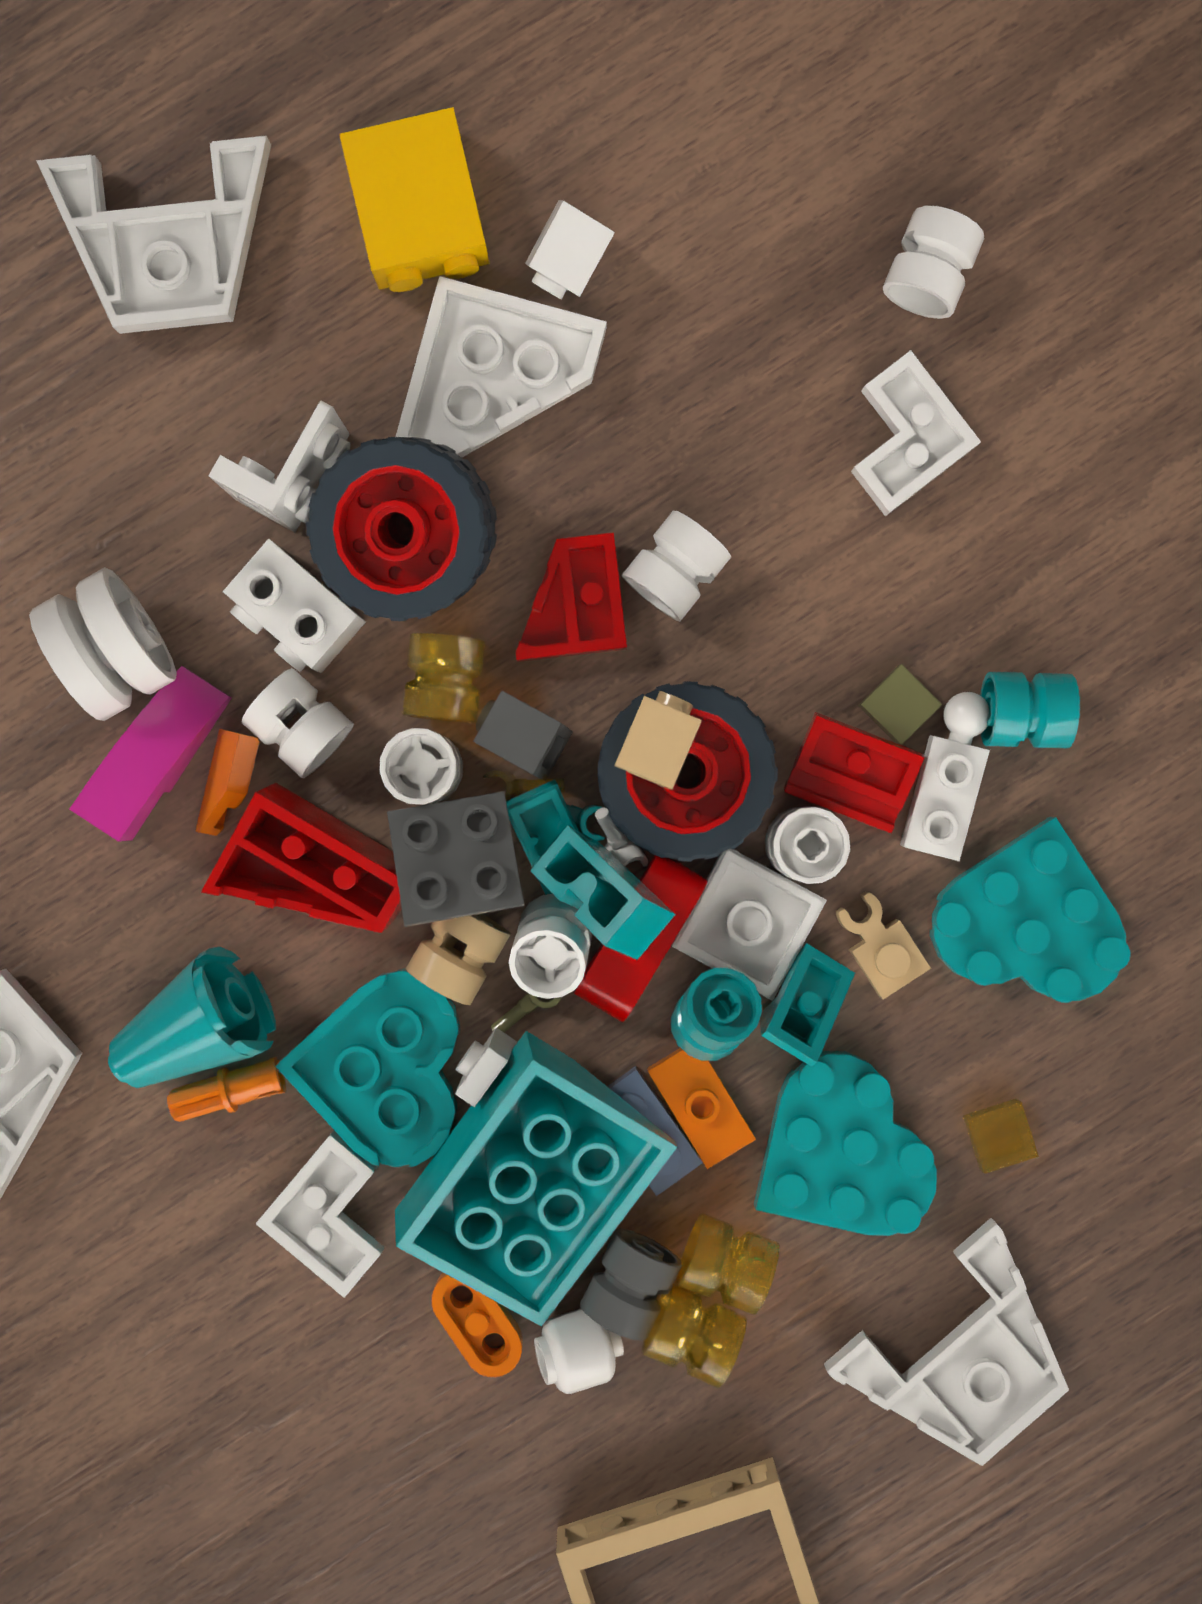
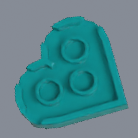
M1048 817L955 877L936 898L938 902L932 913V930L930 929L929 934L936 954L952 972L979 985L1002 984L1020 977L1032 990L1058 1002L1081 1001L1101 993L1117 978L1119 971L1130 960V948L1126 943V932L1118 912L1056 817Z
M406 968L382 973L360 987L275 1067L347 1145L366 1161L376 1166H379L381 1163L391 1167L405 1165L414 1167L437 1153L451 1132L453 1120L457 1112V1102L453 1094V1088L441 1070L452 1055L460 1033V1021L457 1017L456 1007L451 999L418 981L408 973Z
M822 1051L818 1062L813 1067L802 1062L794 1071L792 1069L787 1074L780 1089L754 1200V1207L757 1211L864 1235L891 1236L896 1233L908 1234L918 1228L921 1218L928 1212L936 1194L937 1169L934 1163V1155L931 1149L910 1128L893 1121L894 1101L891 1096L890 1085L867 1060L847 1051Z

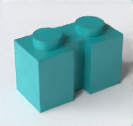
M568 825L530 870L558 900L579 909L574 916L604 946L636 960L639 959L676 915L601 843Z

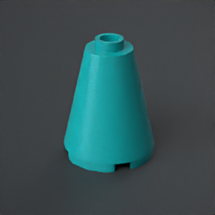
M220 946L203 951L111 1040L108 1064L113 1075L119 1081L127 1083L132 1087L142 1088L251 1058L268 1050L274 1041H267V1034L276 1030V1019L271 1002L260 980L253 971L245 976L242 975L233 965L234 962L241 959L234 952Z

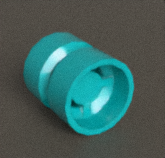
M988 672L986 674L980 696L988 703L991 713L990 718L987 720L986 729L980 734L985 746L1017 747L1026 738L1029 739L1034 748H1070L1078 731L1080 718L1079 687L1073 674L1038 673L1031 682L1027 680L1023 672Z
M713 968L701 973L675 1004L671 1015V1032L677 1045L689 1056L701 1061H717L730 1055L758 1026L762 1014L761 996L755 984L748 977L731 968Z

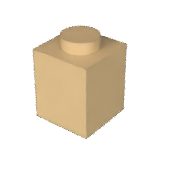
M659 691L656 700L644 696L614 766L672 790L702 721L690 715L693 705L662 691Z

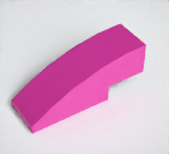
M181 666L176 671V680L161 688L139 713L96 769L69 809L118 842L132 841L162 794L164 792H171L232 699V697L184 666Z

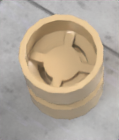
M482 913L432 922L430 927L435 936L433 939L421 941L406 967L408 973L441 995L461 1004L471 1005L487 977L482 968L484 963H495L511 935L507 929ZM458 940L467 944L464 953L454 948Z

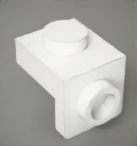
M497 1027L484 1045L474 1041L456 1067V1071L463 1076L455 1094L475 1107L508 1062L511 1051L517 1044V1041Z

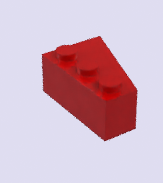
M273 783L255 792L201 890V893L214 896L224 894L255 901V905L272 909L277 906L308 913L309 917L378 933H382L396 919L402 909L393 851L278 783Z

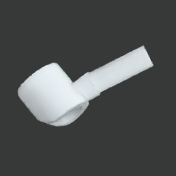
M607 808L598 809L595 817L607 836L608 843L605 845V848L624 866L636 860H640L643 867L647 866L648 859L642 848L630 841L617 828L609 816L611 814Z

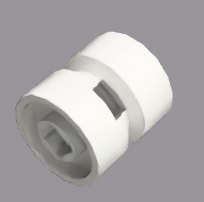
M940 206L917 208L911 217L901 242L905 252L899 253L894 258L882 287L884 294L893 303L914 314L928 318H949L954 313L965 286V278L960 272L962 269L973 267L984 240V231L976 222L954 210Z
M673 510L653 535L657 545L654 550L642 549L623 573L622 577L652 605L672 619L680 622L700 597L697 586L699 582L711 583L729 561L731 555L701 525L688 516Z
M291 668L275 678L257 696L245 712L242 724L264 744L277 743L280 746L278 757L301 778H305L333 754L348 736L354 723L331 702L319 704L316 701L318 690L295 669ZM297 712L303 715L291 729L285 726Z
M411 728L397 733L386 744L380 757V775L384 786L395 798L408 804L428 805L446 800L457 790L463 777V760L458 748L449 738L429 729Z
M796 807L778 814L769 825L765 837V849L772 866L782 875L806 884L823 883L835 877L845 866L850 852V840L843 822L832 812L817 807Z
M554 894L542 895L531 901L522 912L509 958L511 976L519 987L532 996L545 999L563 997L574 991L581 983L585 973L592 933L574 916L579 909L558 900Z

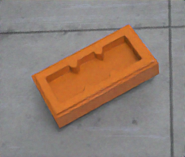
M679 1048L647 1068L648 1073L707 1169L756 1140L753 1132L709 1061H701L689 1056Z

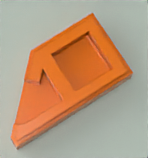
M219 729L196 832L217 836L224 828L227 808L236 809L246 797L260 742L258 741L259 738Z

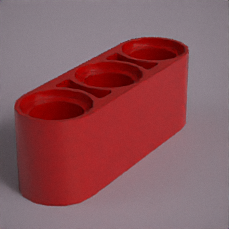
M655 855L640 881L676 915L638 960L606 947L601 943L585 970L583 980L573 992V994L621 1023H624L637 1004L708 883L706 878L672 858H662Z

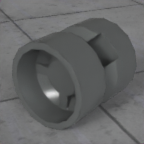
M615 1229L602 1256V1264L606 1271L594 1273L580 1302V1307L593 1321L607 1330L632 1340L643 1341L648 1338L661 1311V1305L656 1298L658 1294H669L682 1267V1261L676 1254L653 1239L628 1229Z

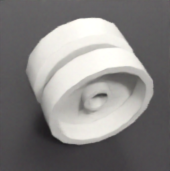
M104 567L78 583L76 587L77 602L57 594L33 608L29 614L34 635L51 668L71 696L86 712L97 720L105 721L130 707L132 701L131 686L142 693L151 695L176 680L177 672L173 659L153 621L127 585L108 568Z

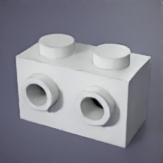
M270 539L263 544L223 590L236 603L230 613L255 634H258L263 627L280 641L274 648V651L299 672L308 665L311 669L322 673L366 623Z

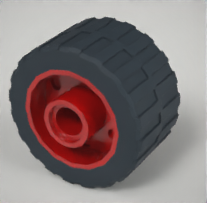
M388 437L386 439L366 441L354 450H347L336 458L338 461L331 468L325 470L319 479L320 483L316 492L312 493L308 506L310 514L309 521H306L307 536L310 539L311 550L309 551L313 563L317 564L322 574L321 578L329 588H332L340 596V600L350 607L354 606L364 611L365 615L374 618L384 617L391 619V621H406L409 618H425L443 608H447L477 583L476 580L486 571L491 561L489 559L491 551L495 548L497 538L495 521L497 520L496 509L492 505L489 496L491 492L486 482L481 480L476 473L477 469L467 459L464 460L457 455L454 449L444 444L432 443L429 439ZM400 513L408 517L413 525L414 532L410 542L401 538L397 532L396 520Z
M684 681L682 684L676 685L668 683L658 686L654 691L645 695L643 693L632 700L631 704L617 715L605 735L598 761V783L603 804L611 814L609 816L617 828L630 841L651 854L662 858L676 859L677 861H692V859L699 858L707 860L720 856L719 853L728 849L733 850L744 842L743 839L751 832H755L763 822L761 819L767 808L770 809L775 796L773 795L774 785L778 779V767L775 766L774 758L776 751L773 741L769 739L765 731L766 726L759 715L756 716L747 707L748 704L738 696L735 698L724 692L725 689L715 685H700L698 682ZM659 691L676 696L691 703L693 708L690 715L702 720L686 756L694 760L699 768V778L693 787L684 789L675 784L673 789L669 790L614 766L644 696L656 700Z

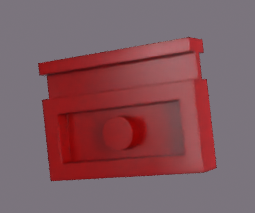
M815 712L795 759L791 774L784 785V792L892 834L896 818L900 810L903 809L925 757L920 752Z

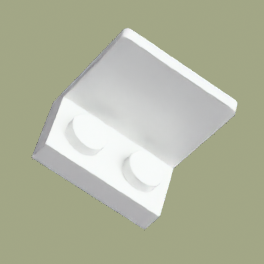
M320 401L277 479L274 478L275 474L250 458L243 456L239 464H236L221 455L212 468L209 477L236 501L295 533L301 521L304 523L309 521L310 508L308 506L312 493H315L319 486L320 477L326 469L331 468L338 461L336 458L350 450V442L346 441L349 432L334 408Z

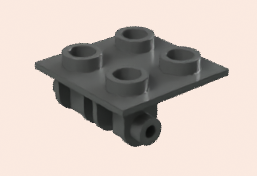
M504 791L387 811L405 927L524 906Z

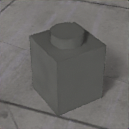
M501 691L497 700H490L479 714L476 722V730L479 732L473 742L546 782L573 731L559 721Z

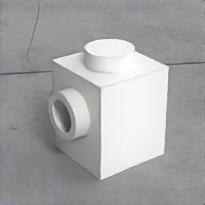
M558 200L525 263L537 271L531 282L561 300L566 290L580 297L615 232L567 202Z

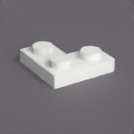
M911 350L867 383L861 391L895 436L854 466L851 472L882 513L887 516L981 443Z
M333 1131L261 1216L256 1225L345 1298L381 1255L384 1246L342 1212L345 1206L375 1172L377 1166L372 1165L355 1153Z

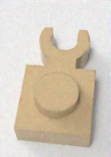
M865 891L860 896L868 907V914L862 921H853L849 913L842 907L835 910L836 917L843 928L860 936L862 941L848 950L881 999H885L930 970L931 967L900 920L894 919L885 926L882 924L883 910L880 901L872 893Z

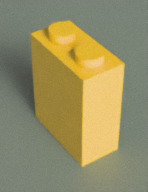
M454 107L339 134L371 271L379 290L389 288L393 292L410 291L421 286L424 279L445 275L449 279L465 278L478 272L479 266L490 264Z

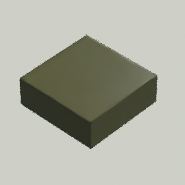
M900 664L858 706L895 743L902 745L942 704Z

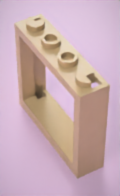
M773 1457L559 1526L557 1529L556 1555L572 1604H596L585 1572L587 1568L768 1509L771 1511L800 1604H820Z

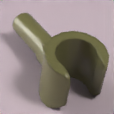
M527 992L518 1001V1004L494 1022L491 1028L494 1031L497 1027L505 1033L537 1007L551 1008L557 1005L562 997L551 998L548 1001L541 1002L536 996H532Z

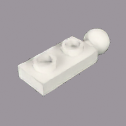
M962 692L953 696L947 702L944 709V721L950 730L949 738L944 739L929 735L924 754L925 758L919 772L900 843L901 846L960 861L990 751L971 746L973 737L981 734L986 729L987 720L991 716L989 705L982 696L973 692Z

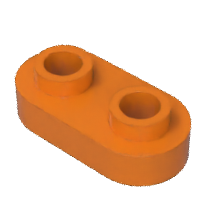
M442 1273L433 1290L432 1308L434 1314L467 1363L474 1371L486 1377H500L512 1371L521 1357L523 1336L519 1325L508 1309L460 1281ZM457 1286H466L471 1290L473 1297L468 1301H459L453 1296L452 1290ZM497 1333L503 1337L505 1343L499 1348H491L485 1343L484 1338L488 1334Z

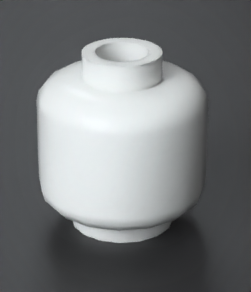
M582 1308L547 1319L543 1324L542 1336L534 1339L536 1357L545 1383L547 1385L555 1383L556 1387L566 1394L579 1392L610 1381L615 1373V1357L623 1355L624 1352L621 1336L593 1321L584 1313Z

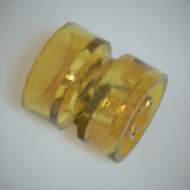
M410 634L407 666L415 672V679L405 683L402 715L439 721L477 723L480 691L472 685L474 678L482 675L485 642L454 635Z
M702 1213L697 1218L685 1245L681 1258L682 1267L676 1280L677 1286L704 1297H710L718 1291L721 1293L723 1304L751 1315H756L761 1309L773 1282L779 1259V1243L751 1231H747L741 1237L735 1236L732 1224Z
M673 1284L669 1294L661 1295L658 1301L661 1305V1311L648 1338L643 1340L642 1355L671 1368L676 1367L682 1362L686 1365L688 1376L715 1388H720L731 1373L740 1352L746 1332V1316L718 1303H714L708 1308L703 1307L701 1295Z

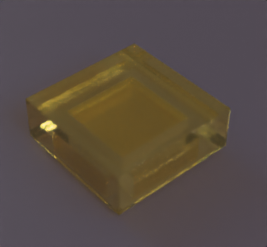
M1017 1098L963 1115L979 1169L984 1174L1039 1157L1022 1102Z

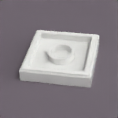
M728 849L721 852L707 877L708 883L671 946L711 968H731L743 973L755 984L759 994L773 1001L827 900L745 855Z

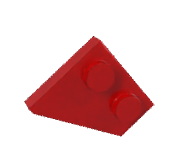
M614 532L556 539L547 563V570L538 588L531 607V614L516 649L517 662L627 650Z

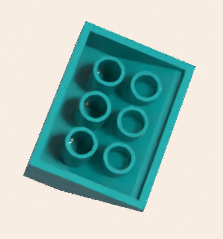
M525 1031L512 1049L508 1062L475 1107L470 1106L395 1209L396 1247L542 1327L676 1150L677 1144L671 1137L574 1059Z

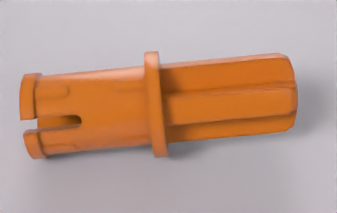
M272 1057L269 1060L232 1071L223 1067L218 1069L217 1076L173 1088L167 1096V1104L172 1118L175 1121L181 1122L225 1108L229 1113H233L238 1110V1105L271 1095L285 1093V1076L275 1067L280 1061L277 1060V1057Z

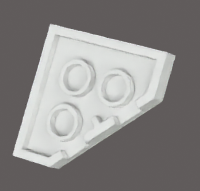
M439 276L396 437L429 439L432 443L444 444L454 449L455 453L461 458L592 384L607 329V322Z

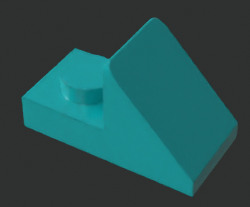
M806 943L794 960L778 996L762 1011L759 1020L761 1036L813 1067L819 1060L855 976V972Z

